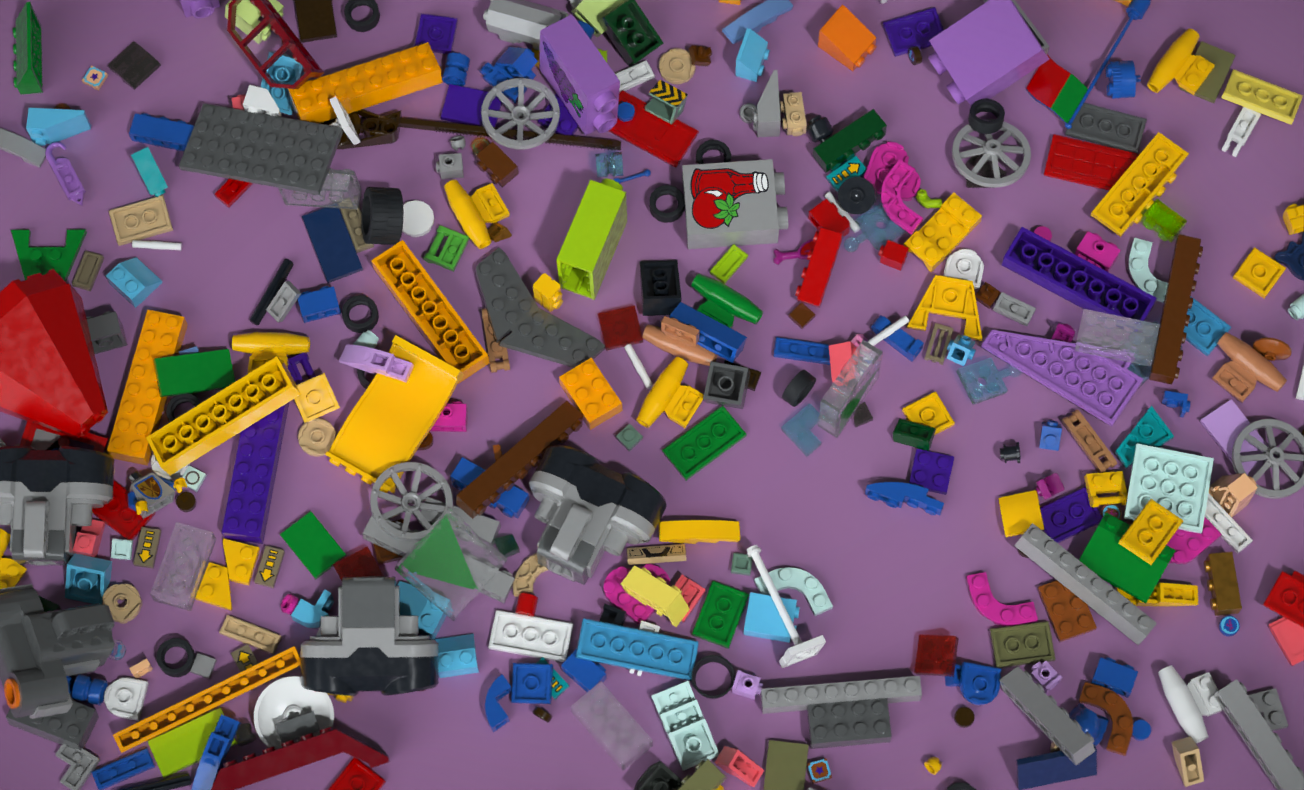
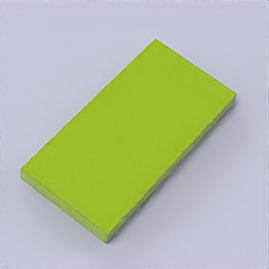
M221 707L147 741L163 778L201 760L211 732H214L221 714L224 715ZM235 738L231 744V747L237 744Z

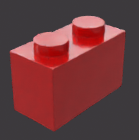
M825 199L809 211L808 219L818 231L822 227L841 233L843 237L849 234L850 222L845 216L839 214L838 208L833 202L830 203Z

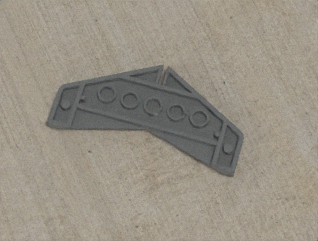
M499 247L477 265L475 274L496 342L498 343L503 339L500 342V346L573 368L590 358H596L605 350V345L597 338L540 309L508 256Z

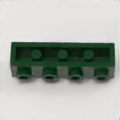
M872 109L813 148V157L826 173L830 170L833 171L843 161L852 159L858 151L867 149L873 141L882 139L886 134L887 125L877 112Z

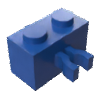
M509 47L497 60L496 64L511 76L533 80L536 75L531 69L538 61L534 57L535 54L529 48Z

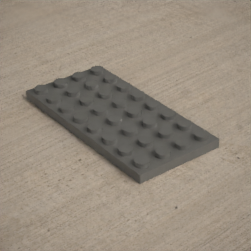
M203 103L179 168L189 172L320 195L343 130L341 127Z

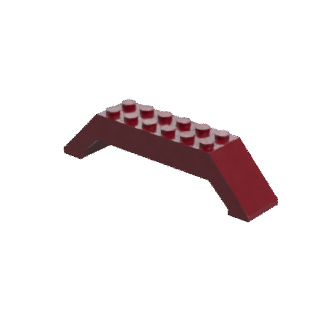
M331 726L320 730V735L313 736V733L300 737V742L294 743V740L282 743V748L275 750L273 746L262 750V755L256 756V753L244 756V761L237 763L235 759L224 763L225 768L220 769L211 790H236L343 752L368 763L370 769L388 763L390 759L386 754L341 730H333Z

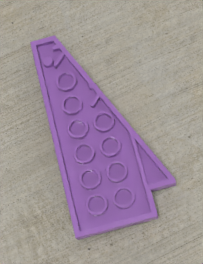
M991 330L981 346L1111 427L1143 382V378L1128 370L1136 358L1134 353L998 330Z

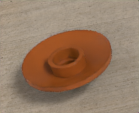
M1260 338L1253 343V348L1269 361L1285 360L1291 356L1292 350L1290 346L1281 340Z

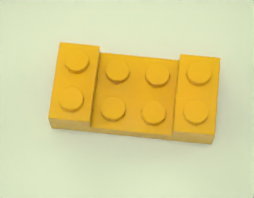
M953 192L919 231L916 230L904 243V246L909 248L908 252H912L920 258L932 273L981 222L982 215Z

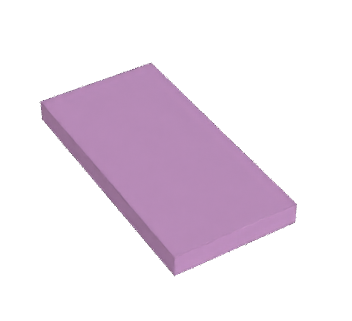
M1231 399L1200 420L1203 427L1232 462L1233 444L1239 433L1251 424ZM1256 430L1249 433L1269 447ZM1244 439L1240 456L1264 454V452ZM1263 460L1241 462L1244 471L1250 477H1253L1264 464Z

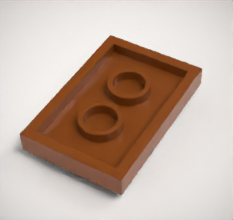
M1058 580L1038 587L1039 594L1059 643L1097 629L1088 605Z

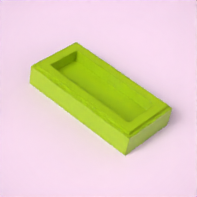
M733 244L710 270V274L725 284L745 262L748 254Z

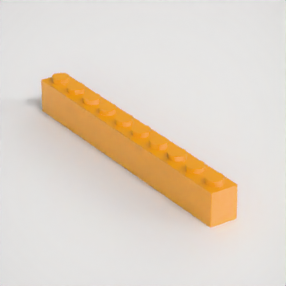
M293 646L113 734L121 753H124L301 666V657L296 647Z

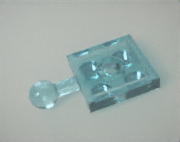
M880 203L855 220L863 233L856 238H847L844 242V248L848 252H855L859 244L868 239L878 251L882 245H886L888 240L893 241L907 231L895 224L887 216L882 203ZM884 222L887 227L880 229L876 224Z
M992 358L959 368L956 371L973 405L1006 394L1008 390L1002 378L1008 376L1016 378L1022 374L1020 370L1010 364L1007 369L998 372ZM978 378L985 379L986 385L980 384Z

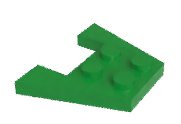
M11 230L25 280L30 275L37 273L45 275L49 270L54 269L66 282L87 231L67 230L66 247H30V230Z

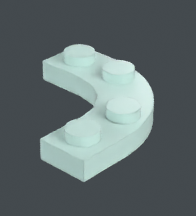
M1134 238L1128 259L1129 276L1137 288L1156 297V301L1164 303L1168 283L1155 278L1148 267V259L1153 242Z
M785 567L768 572L777 591L789 588L801 592L807 599L815 616L833 608L822 584L807 571ZM762 576L755 578L754 581L760 594L770 595Z

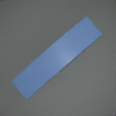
M767 0L723 28L722 32L732 44L743 40L747 28L755 33L760 32L762 27L776 21L778 16L791 11L793 4L789 0Z

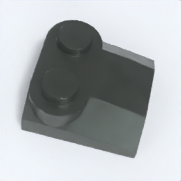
M658 761L651 765L638 779L634 790H678L682 786V780L661 761Z

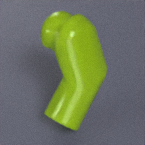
M918 190L916 199L924 208H941L942 199H931L927 195L926 190Z

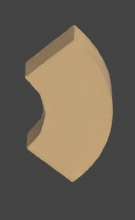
M536 553L528 557L516 572L513 583L514 597L519 596L520 593H533V585L536 578L548 570L546 567L538 564Z

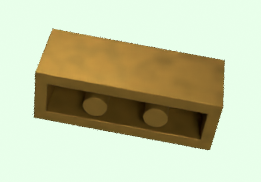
M1233 553L1209 554L1206 561H1204V570L1209 575L1207 588L1212 593V598L1210 599L1211 609L1215 611V616L1238 614L1242 609Z

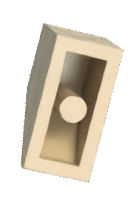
M1192 737L1173 741L1174 759L1184 786L1187 787L1204 782L1200 751Z

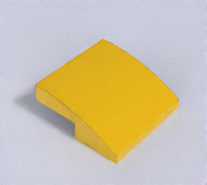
M1037 490L999 498L1006 537L1024 534L1032 523L1039 529L1044 530Z

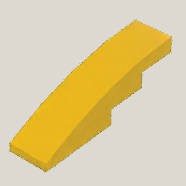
M680 520L658 523L660 542L696 544L697 542L740 541L739 521Z
M1159 583L1156 585L1147 603L1115 587L1116 591L1135 606L1198 605L1197 585Z

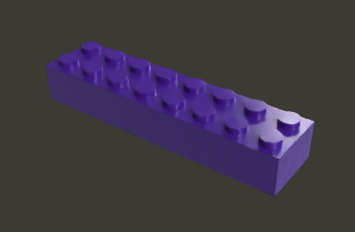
M1021 227L1003 258L1002 266L1135 337L1157 299L1024 227Z
M289 402L240 433L222 534L225 539L263 544Z

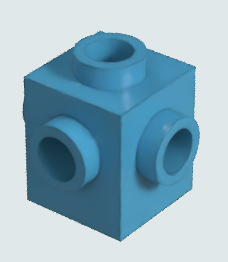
M958 334L955 340L951 339L947 347L949 353L946 359L965 366L968 359L972 360L976 349L973 348L975 341L971 340L968 336Z

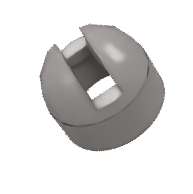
M455 136L451 138L452 148L458 151V148L461 147L463 150L466 145L465 137Z

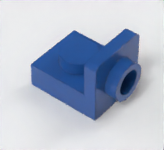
M1165 391L1161 404H1166L1170 408L1180 406L1179 417H1184L1185 413L1190 410L1191 401H1187L1188 394Z

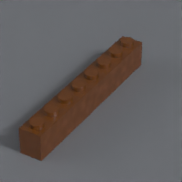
M1180 234L1177 237L1149 380L1172 385L1174 378L1178 379L1180 368L1177 367V363L1182 360L1183 350H1180L1181 343H1185L1187 335L1184 332V327H1188L1190 315H1187V311L1192 308L1193 298L1190 296L1191 291H1195L1197 283L1194 280V275H1198L1200 267L1197 259L1198 257L1201 258L1203 246H1200L1201 239Z
M565 401L457 494L456 504L472 519L477 515H482L489 504L497 502L504 491L508 492L518 479H523L532 467L535 468L539 465L547 448L565 443L573 431L577 432L583 425V414L571 403Z

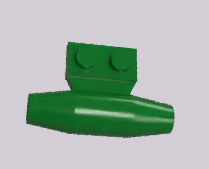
M698 273L691 284L693 289L708 300L701 304L697 311L729 328L733 327L734 316L757 324L763 315V311L746 296L720 281Z

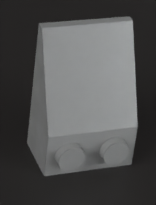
M778 70L773 71L757 104V112H753V131H757V137L780 136Z

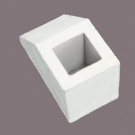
M249 85L243 102L245 111L282 117L268 89Z

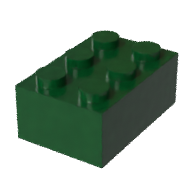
M635 0L624 1L598 20L628 66L636 64L663 44V41Z

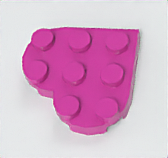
M886 142V144L877 146L871 155L863 178L872 183L876 194L881 195L883 181L899 159L908 164L909 157L902 145L896 142ZM916 169L901 189L900 196L902 201L912 200L920 189L921 179Z
M1206 517L1204 518L1201 534L1178 529L1167 544V546L1176 550L1170 563L1184 565L1191 562L1220 538L1222 534Z
M652 564L643 566L651 572L652 576L655 578L657 576L661 577L670 586V578L664 569ZM623 566L618 567L609 573L604 581L603 589L605 596L612 605L626 611L627 616L640 625V621L646 622L655 609L649 605H643L625 592L621 582L631 569Z

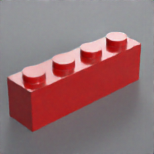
M822 227L819 232H815L813 239L815 246L814 249H810L807 260H810L808 268L804 267L801 278H804L802 286L798 285L795 296H798L797 300L799 302L820 308L843 234Z

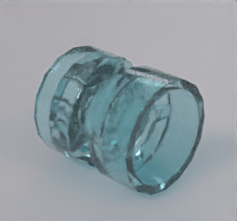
M614 152L610 156L606 153L596 154L597 178L608 177L609 174H612L613 177L623 176L622 152Z

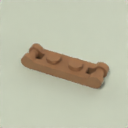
M486 308L481 309L491 373L502 369L505 371L510 370L507 348L500 346V342L503 339L498 343L496 342ZM503 358V362H495V359Z
M1078 409L1073 411L1071 416H1065L1061 419L1063 426L1068 429L1093 463L1098 473H1104L1109 467L1113 468L1117 465L1116 459ZM1075 421L1079 422V425L1076 427L1073 425ZM1102 456L1106 459L1103 463L1099 460Z

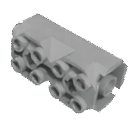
M491 0L489 8L484 12L483 19L486 20L488 31L498 34L500 40L513 44L524 41L531 43L534 50L540 51V30L567 17L568 13L525 0Z

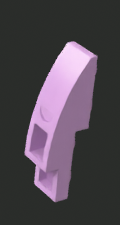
M346 344L339 360L342 364L372 374L376 372L406 383L414 367L413 363L396 358L394 354Z

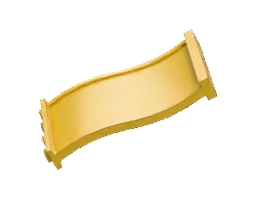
M397 335L392 340L393 344L388 353L394 354L396 358L413 363L414 367L407 383L377 373L347 417L330 450L325 454L330 458V463L337 467L340 464L345 466V471L353 476L356 473L361 475V480L369 485L372 482L375 483L377 478L388 468L399 463L410 462L444 410L458 382L464 376L459 369ZM404 472L397 473L398 477L401 478ZM391 477L383 483L380 491L385 493L389 491L395 494L396 485Z

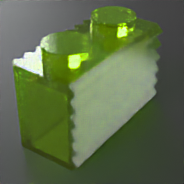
M1159 199L1154 201L1141 219L1147 229H1153L1162 240H1168L1171 243L1184 229L1187 222L1186 219L1166 206L1162 201H1159Z

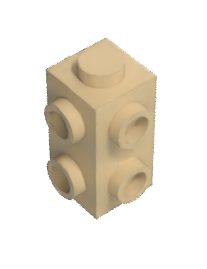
M802 92L783 94V101H780V110L785 115V118H782L783 129H787V135L801 136L806 133L807 127Z

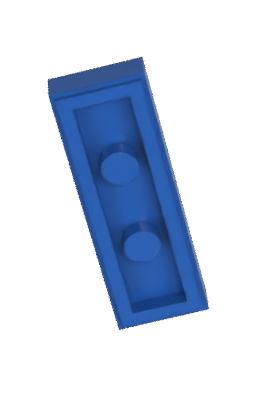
M776 337L773 357L830 365L829 344Z
M145 748L92 771V775L98 790H104L150 770L155 765L148 748Z

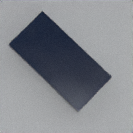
M337 203L302 216L328 283L363 271Z
M1093 744L1095 752L1077 765L1062 751L1017 759L1018 790L1097 775V749L1095 744Z

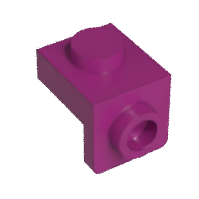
M1058 323L1051 340L1072 343L1075 331L1068 324L1064 323L1062 325Z
M1058 473L1049 475L1036 482L1038 485L1036 490L1040 497H1044V500L1065 490Z

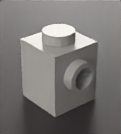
M462 153L439 155V161L436 162L437 173L441 174V179L464 178Z

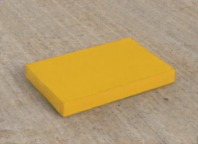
M1150 499L1118 544L1152 565L1184 520Z

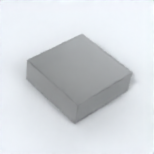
M197 653L190 672L210 679L217 660Z

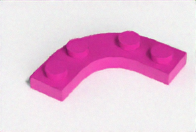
M899 159L883 181L881 202L887 216L895 224L912 235L922 223L923 218L903 203L900 194L902 187L912 176L915 169Z
M986 572L966 577L974 606L982 616H985L995 624L1008 627L1038 621L1034 602L1018 605L999 603L991 593Z

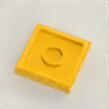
M1254 247L1234 274L1233 279L1265 299L1284 273L1286 267Z
M325 373L297 384L301 395L294 398V401L304 423L340 408Z
M936 391L902 408V412L908 421L936 428L934 436L955 425Z

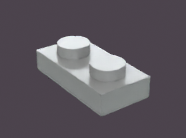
M285 281L266 310L277 322H283L301 295V292L290 281Z
M1001 292L993 308V311L1026 327L1036 308Z

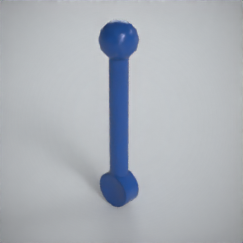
M646 169L642 173L626 178H615L614 181L621 184L622 182L642 176L648 177L651 175V171Z

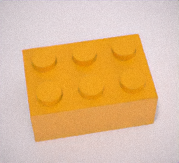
M592 358L559 377L560 386L574 407L583 414V420L590 430L623 411L622 402Z

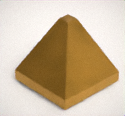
M497 222L488 229L490 238L495 243L512 236L507 227Z

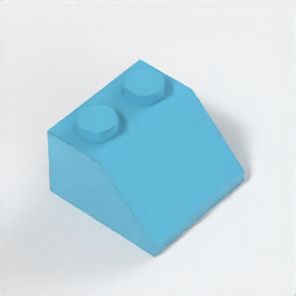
M749 28L745 32L736 59V76L757 82L758 77L763 75L765 68L763 62L768 60L770 50L768 49V42Z
M137 257L119 263L106 275L109 284L135 308L163 283Z
M75 553L67 564L65 598L91 604L100 603L102 605L103 594L108 589L111 580L112 561Z
M474 634L435 639L439 643L440 678L479 673Z

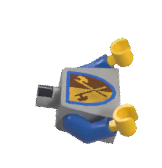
M135 471L129 476L132 484L127 495L128 507L136 511L144 519L172 503L175 490L181 493L182 487L188 486L184 478H178L174 481L157 476L155 473H149L142 477L138 471Z

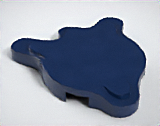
M1304 232L1301 244L1298 245L1296 242L1291 241L1286 251L1277 252L1274 256L1276 262L1287 266L1296 278L1303 281Z

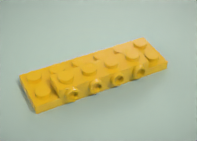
M1158 132L1094 208L1091 216L1121 237L1133 223L1138 224L1144 216L1142 213L1145 209L1149 211L1155 203L1153 199L1156 196L1161 197L1165 192L1166 188L1164 186L1167 183L1171 184L1177 177V174H1175L1176 170L1188 157L1189 153Z

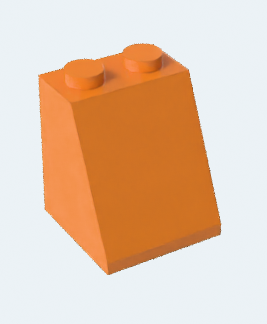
M843 4L819 30L818 47L851 71H854L857 67L860 68L865 62V57L868 54L871 55L877 47L876 37Z

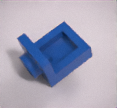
M1054 420L1042 422L1039 448L1059 451L1062 432L1061 424Z

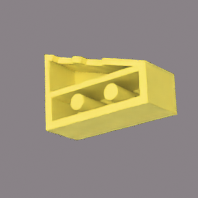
M634 565L621 582L626 593L643 605H649L657 610L656 614L660 617L663 614L667 616L674 627L678 626L690 610L681 595L682 591L678 587L667 585V582L659 576L655 578L644 567L640 569Z

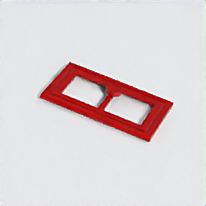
M27 421L19 446H31L36 429L62 436L58 440L60 447L69 446L70 438L93 445L94 451L104 453L108 438L91 433L76 438Z

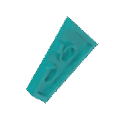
M1151 405L1131 433L1128 434L1117 448L1115 454L1125 468H1128L1133 464L1136 444L1159 448L1172 440L1174 435Z

